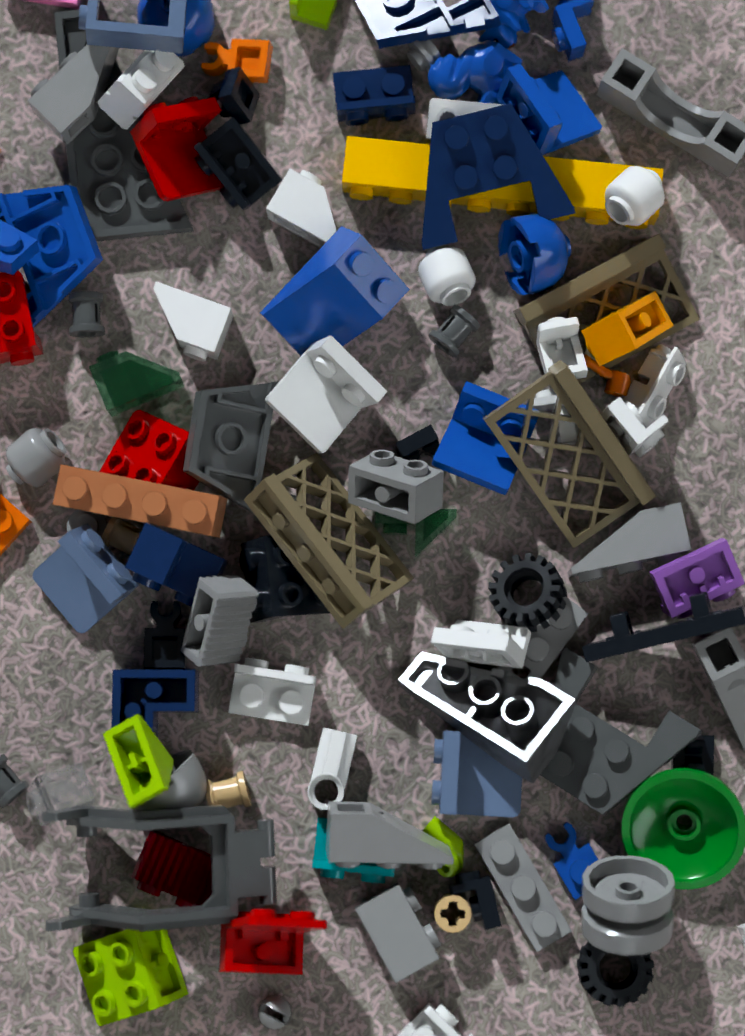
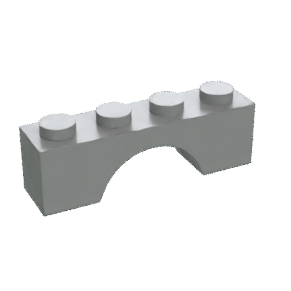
M621 49L602 78L596 96L729 178L745 154V123L726 111H709L686 101L663 82L656 68L627 50Z

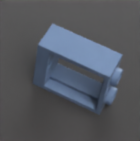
M88 0L87 5H80L78 27L80 30L86 31L87 45L149 51L158 50L161 52L183 54L187 0H170L168 27L98 20L100 0Z

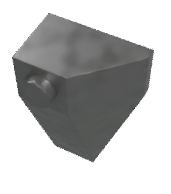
M422 651L397 680V684L457 731H461L462 735L500 764L532 784L556 755L576 705V700L542 679L528 676V679L506 675L504 670L492 668L491 671L468 666L465 661Z

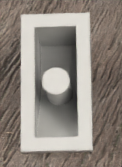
M290 168L266 208L268 219L321 248L337 231L325 188L321 186L322 181L314 174L305 170H301L298 173Z
M156 281L153 288L180 347L185 348L183 354L203 362L206 361L207 357L217 360L234 317L232 309Z

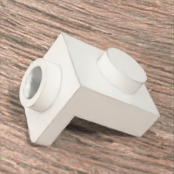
M554 317L538 325L536 345L544 374L549 372V367L562 360L570 368L576 379L587 377L588 369L578 337L580 324L577 317Z
M548 389L535 394L536 398H534L533 408L539 411L552 410V413H554L557 398L554 391ZM562 404L560 414L569 415V413ZM559 420L556 433L558 443L575 445L577 441L576 435L579 432L576 423Z

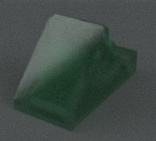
M440 509L416 524L375 512V528H383V534L407 535V528L415 529L414 560H416L456 521L457 509Z

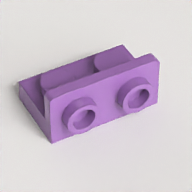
M720 538L649 572L662 601L659 604L662 612L671 618L676 616L677 619L693 615L689 596L707 592L709 600L718 602L733 596L736 593L735 588L745 584L729 544L724 538Z

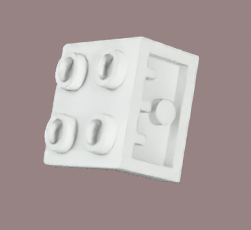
M330 335L313 342L267 395L265 401L317 453L321 454L327 451L361 408L377 404L388 391Z

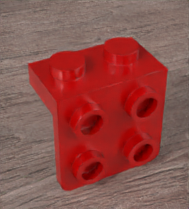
M197 96L182 100L178 104L169 106L165 102L154 104L144 111L145 116L130 131L161 200L172 201L216 191L223 187V184L214 173L210 177L207 176L194 159L198 152L193 146L207 138L203 129L221 112L215 97L199 100Z
M17 271L14 275L0 272V364L10 362L12 366L30 364L35 361L34 356L43 354L41 339L34 331L23 275L20 271Z
M142 410L133 412L99 471L189 490H195L199 483L198 480L183 472L189 432Z
M251 909V912H238V916L235 919H231L228 924H221L219 972L303 975L304 933L326 930L327 920H315V912L291 911L290 914H276L274 909Z

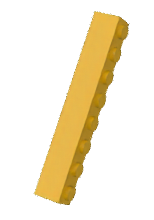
M347 136L342 192L349 193V197L364 201L372 200L373 196L389 197L388 200L390 202L401 205L411 204L412 200L425 201L430 144ZM543 156L575 209L574 214L551 220L567 221L569 216L585 218L586 223L592 225H606L609 223V220L614 221L608 215L605 208V190L615 178L632 165ZM643 167L655 171L663 180V169ZM530 181L449 200L450 207L451 204L467 205L469 211L477 213L490 212L491 208L505 209L506 213L511 216L530 214V212L537 213ZM660 208L642 225L624 226L631 229H646L648 225L655 224Z

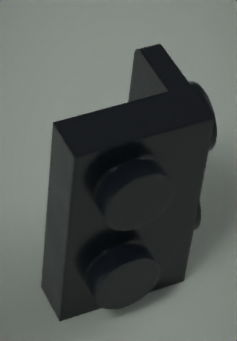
M235 117L229 119L205 140L193 146L198 152V155L194 158L207 176L210 177L213 173L223 184V187L219 189L220 193L233 208L239 205L242 210L248 209L283 181V178Z

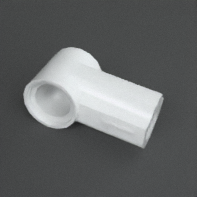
M323 727L311 781L308 786L309 800L316 808L328 810V803L320 802L315 795L316 785L324 779H329L337 785L338 796L334 801L342 802L345 796V788L358 735Z

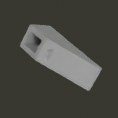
M86 45L78 53L73 52L62 61L60 70L50 80H42L33 89L32 97L28 99V102L34 114L66 145L96 118L99 109L97 102L104 95L119 48Z
M681 502L641 510L567 572L568 577L579 576L580 583L604 578L602 571L618 568L619 575L643 570L642 563L657 560L660 567L682 557L681 555L687 554L692 549Z
M731 627L720 630L691 645L745 751V653Z
M328 801L326 834L328 862H335V865L343 868H355L360 866V863H376L377 866L387 869L399 868L401 863L418 864L419 867L424 869H440L443 864H454V857L449 845L372 803Z

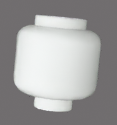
M630 166L607 186L604 194L605 208L608 215L616 223L629 226L642 225L663 205L665 199L660 176L655 171L640 166Z
M446 245L431 248L419 264L418 275L431 301L443 304L444 306H453L454 304L458 305L464 302L471 295L476 276L462 249L447 247Z

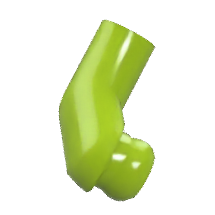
M434 816L423 829V832L449 845L454 857V864H443L442 868L437 869L441 876L451 878L461 872L463 868L464 842L459 835Z

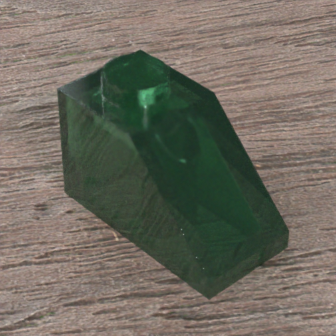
M117 350L107 352L96 359V364L89 366L106 410L111 417L185 387L179 372L127 351L120 354Z

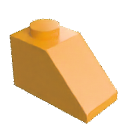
M655 290L581 330L586 340L589 352L595 357L600 367L639 348L674 325Z

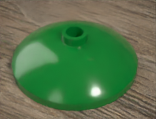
M690 768L665 770L643 781L629 797L622 817L621 832L623 844L628 855L649 858L663 864L673 874L675 889L690 890L703 888L724 878L740 860L745 848V813L735 793L715 776ZM680 815H688L692 822L688 825H681L678 823L677 818Z

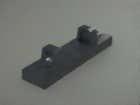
M701 592L689 596L694 618L689 617L686 620L645 630H636L635 632L633 631L628 611L613 614L609 618L614 636L582 646L585 661L587 663L744 625L745 605L713 612L708 593Z

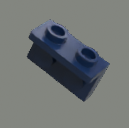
M410 65L333 73L338 122L346 121V124L349 126H360L367 124L369 119L384 117L388 122H400L408 119V115L415 114L416 102L413 93Z

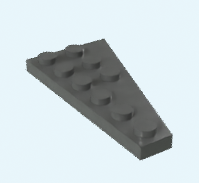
M79 10L54 12L59 70L62 61L73 52L78 53L87 45L86 31L80 30L78 27ZM116 59L105 92L123 74ZM99 107L96 118L66 145L69 185L76 187L96 242L194 232L180 199L172 201L160 199L135 145L130 131L143 118L142 115L126 130L122 129Z

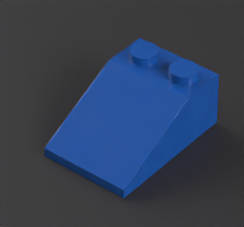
M341 226L268 303L260 314L301 357L313 342L330 335L341 346H344L383 319L410 289L362 234Z

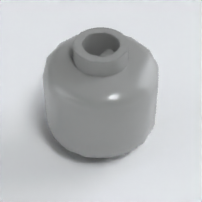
M31 428L6 449V458L9 463L6 466V470L10 477L20 485L27 483L33 487H41L59 472L61 464L65 465L64 454L67 453L65 445L50 429Z

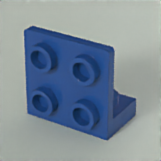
M521 63L507 68L496 99L500 104L506 105L511 103L542 155L600 133L602 125L563 71H557L534 79L529 76Z
M466 381L450 424L433 457L432 465L502 495H506L518 468L483 417L510 398ZM521 404L518 407L526 408V405ZM510 412L496 423L504 434L520 436L524 414ZM531 416L527 438H531L539 417ZM509 441L517 452L519 443Z

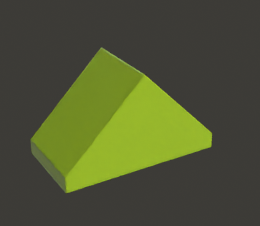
M136 714L103 733L130 808H135L169 789L174 759L141 715Z

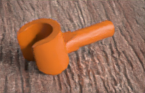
M584 354L587 367L600 375V377L607 379L605 393L616 397L627 396L631 384V378L627 373L610 370L603 365L599 367L597 361Z

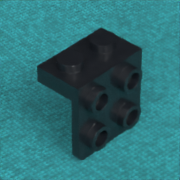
M262 536L241 543L240 566L244 572L245 581L258 592L256 597L257 605L255 610L251 612L253 618L249 619L250 623L266 622L289 616L331 614L272 536Z

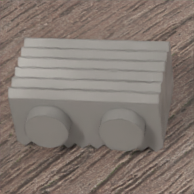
M235 574L232 576L200 577L181 652L198 667L240 662V655L243 654L242 648L247 643L248 626L251 625L249 619L253 618L251 612L255 610L257 605V590Z

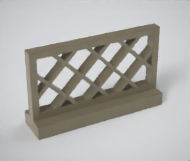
M660 234L641 242L514 310L515 316L519 323L523 324L536 351L538 352L536 345L538 331L536 326L557 317L556 315L567 309L566 318L573 317L576 305L582 301L598 306L593 323L601 319L604 308L613 311L621 309L622 307L606 303L610 287L616 283L633 287L628 305L636 301L639 290L649 293L656 290L662 304H664L665 298L679 302L687 317L674 323L673 327L639 348L604 364V367L611 368L700 320L664 251L666 246ZM657 261L665 274L661 290L641 284L645 268ZM637 272L635 282L625 279ZM669 284L675 294L667 292ZM603 291L600 300L590 298L593 295ZM580 324L579 329L583 330L588 326ZM586 346L584 354L590 356V352ZM589 369L586 378L577 380L581 384L598 374Z
M559 360L548 368V373L483 417V419L571 546L575 548L637 504L641 503L644 506L657 496L570 368L562 360ZM550 385L557 396L554 413L532 410L535 394ZM527 401L526 408L518 407L519 405ZM562 404L569 413V415L560 414ZM510 412L524 414L520 436L504 434L496 422ZM531 416L552 419L548 441L527 438ZM559 420L576 423L579 428L576 445L555 442ZM584 437L592 448L583 447ZM509 441L519 443L517 452ZM525 444L547 447L543 468L530 467L524 464L522 459ZM553 448L574 451L570 473L549 470ZM581 453L593 454L599 457L601 464L598 477L577 474ZM606 469L614 480L605 479ZM531 473L541 475L539 484ZM548 476L569 479L565 500L547 497L545 488ZM576 480L596 483L592 505L572 502ZM603 485L619 487L626 497L625 500L613 508L599 506ZM554 505L563 507L562 515L558 513ZM570 508L591 511L588 525L576 534H573L567 526ZM598 512H599V513H605V514H603L602 516H600L599 518H597V513H598Z
M318 453L309 456L278 475L273 473L266 477L244 499L245 503L342 629L414 579L360 507L348 503V492ZM311 468L321 480V486L306 481L307 469ZM283 485L296 489V501ZM306 493L321 498V509L306 504ZM331 502L337 503L345 511V518L331 513ZM308 517L321 521V533ZM331 525L345 529V541L331 536ZM355 533L366 538L370 543V549L356 545ZM333 549L346 553V565H344ZM356 557L370 561V573L356 569ZM380 565L388 567L397 580L392 581L380 577ZM357 581L370 585V597Z

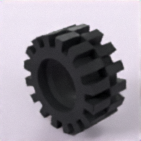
M525 553V560H522L519 554L512 556L514 563L510 566L504 560L500 564L503 572L500 573L495 570L492 577L496 582H489L488 589L492 593V595H489V599L494 609L507 625L527 627L531 633L537 632L536 625L541 624L544 629L548 628L550 625L547 620L552 617L557 621L560 617L557 609L564 610L566 606L563 597H567V590L555 566L551 562L548 563L545 557L538 555L536 559L532 553ZM528 580H535L541 583L542 594L537 601L527 606L514 602V591L521 583Z
M589 941L585 946L581 947L579 951L580 957L577 959L578 977L585 990L594 999L608 1006L617 1005L621 1007L629 1002L635 1003L641 994L645 995L649 990L647 986L649 982L652 983L654 977L652 975L654 961L650 957L651 953L627 955L631 963L629 976L620 983H609L603 979L599 970L601 959L609 952L591 945Z

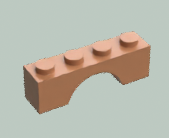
M61 464L53 505L220 538L228 498Z

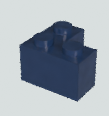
M145 523L125 568L134 572L131 580L156 591H159L162 585L176 591L174 599L192 607L199 578H206V576L219 577L223 574L228 561L153 525Z
M113 669L112 728L139 714L158 738V713H199L198 671Z

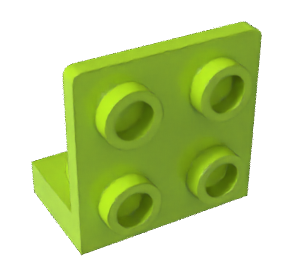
M125 929L73 948V953L98 1026L160 1008L189 994L167 929L152 931Z

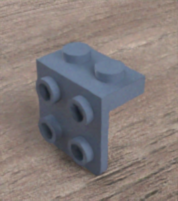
M88 523L68 531L58 540L61 546L33 572L34 581L78 633L89 631L139 586L137 582L131 580L132 576L128 569L115 557L102 538Z
M444 730L442 732V739H435L433 763L441 764L440 780L432 781L431 805H439V814L512 818L518 816L521 811L522 777L492 758L462 735L461 731Z

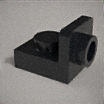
M479 870L455 875L457 882L448 884L451 894L475 889L476 896L469 898L474 922L482 921L485 930L501 927L490 876L481 877Z

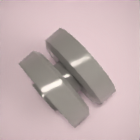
M622 855L599 859L586 868L582 875L584 905L582 906L581 927L583 936L591 945L605 952L619 955H644L658 951L669 943L673 935L674 926L672 905L675 899V881L673 874L663 864L649 858Z

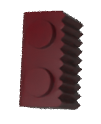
M152 830L149 832L131 878L139 881L137 889L150 895L160 897L163 891L177 897L174 904L179 907L203 905L212 895L211 854Z

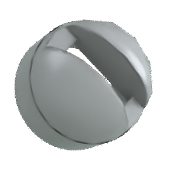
M271 995L261 1002L258 1009V1017L266 1028L272 1030L281 1029L289 1022L291 1006L287 1000H284V997ZM266 1006L284 1014L283 1020L280 1021L264 1013Z

